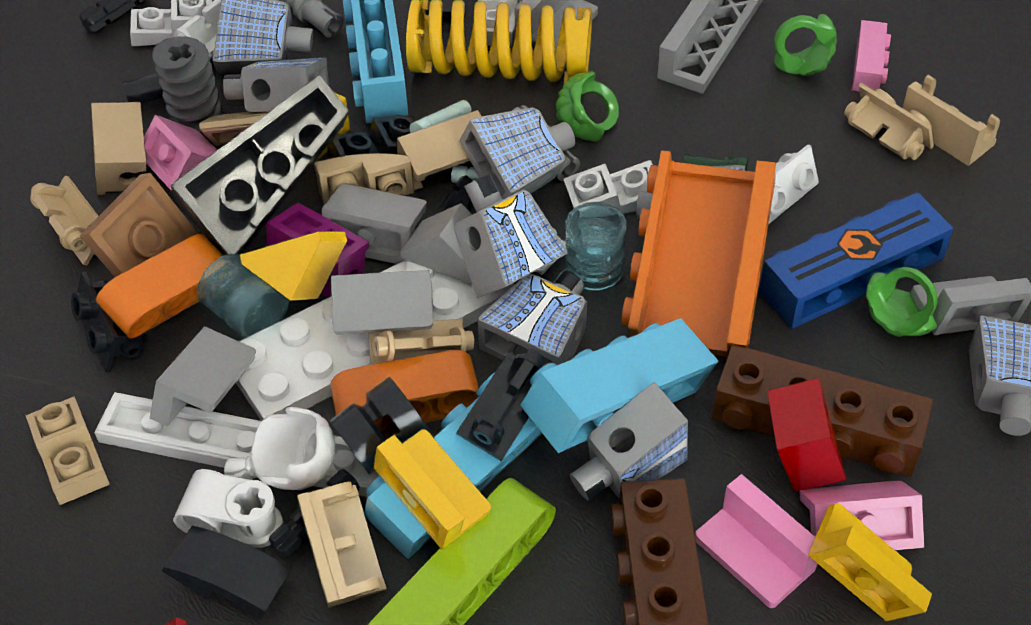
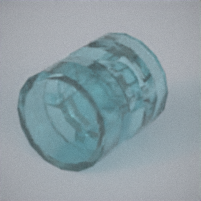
M587 202L576 206L569 212L566 218L565 248L568 254L565 255L564 259L565 271L573 272L580 277L584 283V289L604 290L614 286L622 277L625 263L624 248L626 245L627 224L626 218L619 209L607 203Z
M230 253L218 258L206 269L198 283L197 295L199 301L218 317L224 319L226 324L244 338L282 321L288 309L289 299L243 266L239 254Z

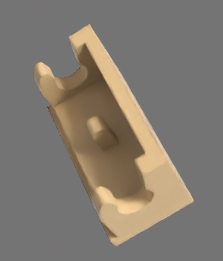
M930 75L925 77L923 88L916 81L909 85L902 108L908 112L915 110L929 120L932 126L933 144L967 166L995 145L997 140L995 137L1000 125L998 117L991 114L987 125L980 121L978 123L959 112V109L948 105L933 95L936 79Z
M140 102L91 103L97 195H106V192L124 191L136 178L125 179L120 176L125 172L138 173L146 171Z
M478 110L397 138V155L408 156L411 161L414 191L423 188L421 181L425 180V176L470 161L460 143V139L470 119L482 117Z
M344 482L297 495L328 608L385 591L386 585L356 485H352L351 482Z

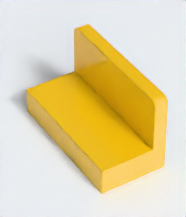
M427 430L419 431L403 444L393 435L376 448L374 469L441 549H444L490 513L491 504Z
M840 503L829 505L808 556L885 621L925 613L932 593L911 576V563Z

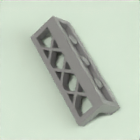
M692 0L660 45L657 78L703 94L763 0H747L734 3L732 0ZM731 16L734 24L718 27L715 19ZM715 40L719 46L718 48L702 51L699 43ZM697 64L703 70L700 77L681 71L684 67Z

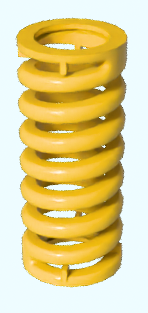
M429 0L411 1L406 32V58L410 72L432 73V67L434 66L439 74L446 75L452 71L455 65L460 75L469 76L477 66L483 77L490 78L499 67L504 78L513 79L521 68L527 80L535 81L544 68L548 81L558 82L564 73V83L568 82V79L574 75L588 72L592 34V8H578L577 20L576 11L573 7H566L564 9L555 53L554 10L550 5L543 6L541 8L538 33L533 52L531 7L528 4H521L519 6L514 43L510 52L509 6L505 2H500L496 9L493 38L488 53L487 5L484 1H477L474 5L473 26L466 54L464 1L454 0L452 3L451 27L445 53L442 39V0H431L429 16L425 13V9L428 10Z

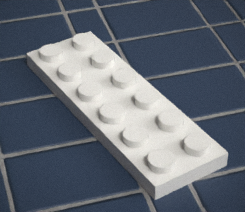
M407 260L380 272L430 270L433 291V320L463 319V328L478 321L477 319L484 311L515 285L512 283L477 298L471 283ZM331 296L239 341L255 348L256 354L255 359L236 381V384L261 421L269 414H287L285 411L289 407L308 409L332 396L330 384L335 375L347 369L371 365L368 333L336 335L332 324Z

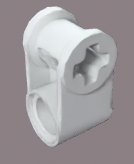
M208 469L196 470L193 473L173 518L175 525L185 533L193 525L226 535L254 548H263L271 545L268 540L269 536L284 523L280 511L274 506L273 492L266 483L258 480L227 476Z

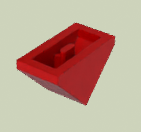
M820 377L768 390L777 451L794 492L846 481L847 478Z

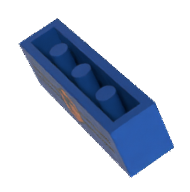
M919 192L901 200H892L879 210L863 217H854L843 226L825 234L818 233L805 243L787 251L780 250L771 255L768 259L764 260L759 292L790 329H794L865 296L869 280L876 272L889 274L894 269L901 267L921 270L944 259L953 227Z

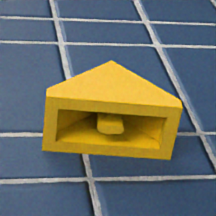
M315 232L241 254V264L290 301L318 299L347 242L345 232Z

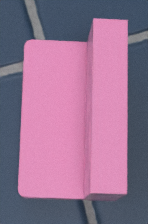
M158 115L154 116L144 136L146 164L170 190L172 183L217 151L198 130Z
M742 474L727 485L723 509L695 532V542L769 608H775L815 572L817 563L808 556L815 536Z
M903 481L800 490V501L810 509L811 534L815 537L828 506L840 503L894 550L924 548L922 495Z

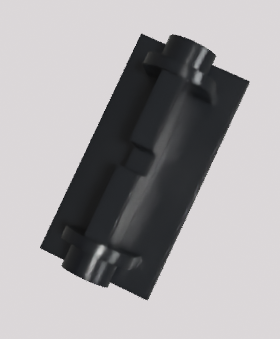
M81 272L78 290L71 297L72 313L76 321L82 322L87 332V343L91 353L98 355L105 372H111L114 357L124 356L127 359L138 357L142 353L144 339L142 335L129 338L96 303L98 293L108 281L101 280L92 284L87 273Z
M527 349L524 354H517V356L508 352L456 434L502 461L529 418L520 404L532 386L530 384L532 376L542 368L543 356L532 349Z

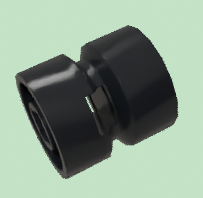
M390 376L366 393V404L360 406L352 403L329 420L369 475L375 471L376 448L393 435L403 444L419 431H429L415 408ZM387 414L392 423L381 432L374 421Z

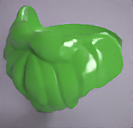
M826 14L818 15V19L800 15L785 21L776 31L774 37V48L777 52L774 58L776 67L786 73L810 76L824 71L836 52L837 44L836 28ZM802 27L812 29L817 37L812 46L793 54L786 51L785 40L792 31Z
M593 71L579 73L569 78L568 82L563 84V89L558 92V99L555 104L558 121L560 123H568L575 137L589 142L599 141L604 131L609 130L615 125L619 117V105L615 95L607 86L594 81L596 75ZM594 93L602 98L607 108V116L602 123H594L587 116L580 101L581 95Z
M901 267L894 269L889 274L876 272L872 275L866 292L871 318L881 325L886 332L898 337L904 335L921 336L937 328V323L933 316L938 305L937 292L934 284L924 273L915 268ZM899 278H912L921 284L927 295V303L924 309H918L910 296V292L895 289Z

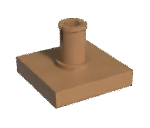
M146 173L139 175L79 236L111 274L116 277L189 237L198 234V232L152 174Z

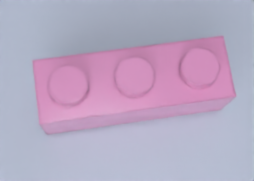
M861 20L857 38L852 91L859 92L858 85L860 83L872 90L879 89L880 84H886L888 68L883 67L888 65L890 51H885V49H889L891 34H887V23Z

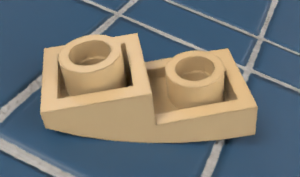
M359 154L331 158L314 163L319 194L324 205L339 186L344 183L403 196L414 193L411 161L408 156L396 154Z
M75 396L61 402L48 404L41 410L26 415L35 445L43 460L59 505L110 485Z

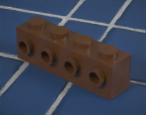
M732 344L716 390L712 414L713 420L723 422L735 429H748L775 438L768 390L820 377L841 458L873 465L887 473H900L912 477L922 450L934 399Z
M685 478L621 482L619 504L610 505L612 535L613 537L622 536L624 551H616L619 585L628 584L630 600L622 601L623 625H709Z

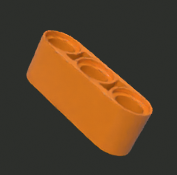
M198 233L110 280L98 293L96 303L129 338H135L221 289L233 276L235 267L203 233Z
M448 350L347 369L335 375L330 384L335 416L352 403L360 406L366 404V393L389 376L415 408L424 423L445 419L459 404L462 403L467 408L479 397L476 394L479 386L471 356L461 350ZM386 414L383 417L377 418L374 423L380 431H384L392 421Z

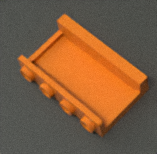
M661 150L659 164L650 165L648 173L647 193L653 194L650 209L642 208L638 233L639 236L645 237L642 253L634 252L631 263L630 280L637 281L634 298H625L622 311V326H628L630 337L640 334L654 323L664 325L681 318L713 355L728 357L732 344L749 348L775 188V162L757 160L755 172L674 162L672 161L671 151Z

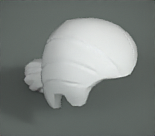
M289 407L285 411L287 414H269L260 422L256 430L251 456L227 460L224 466V474L247 480L259 478L267 485L284 490L306 489L319 483L330 469L335 454L333 431L325 418L308 409Z

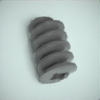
M176 36L158 43L152 52V60L156 65L155 71L159 77V85L163 91L162 96L166 103V111L170 116L169 120L196 129L201 133L199 123L212 116L221 115V102L219 101L212 64L209 61V51L205 44L187 36Z

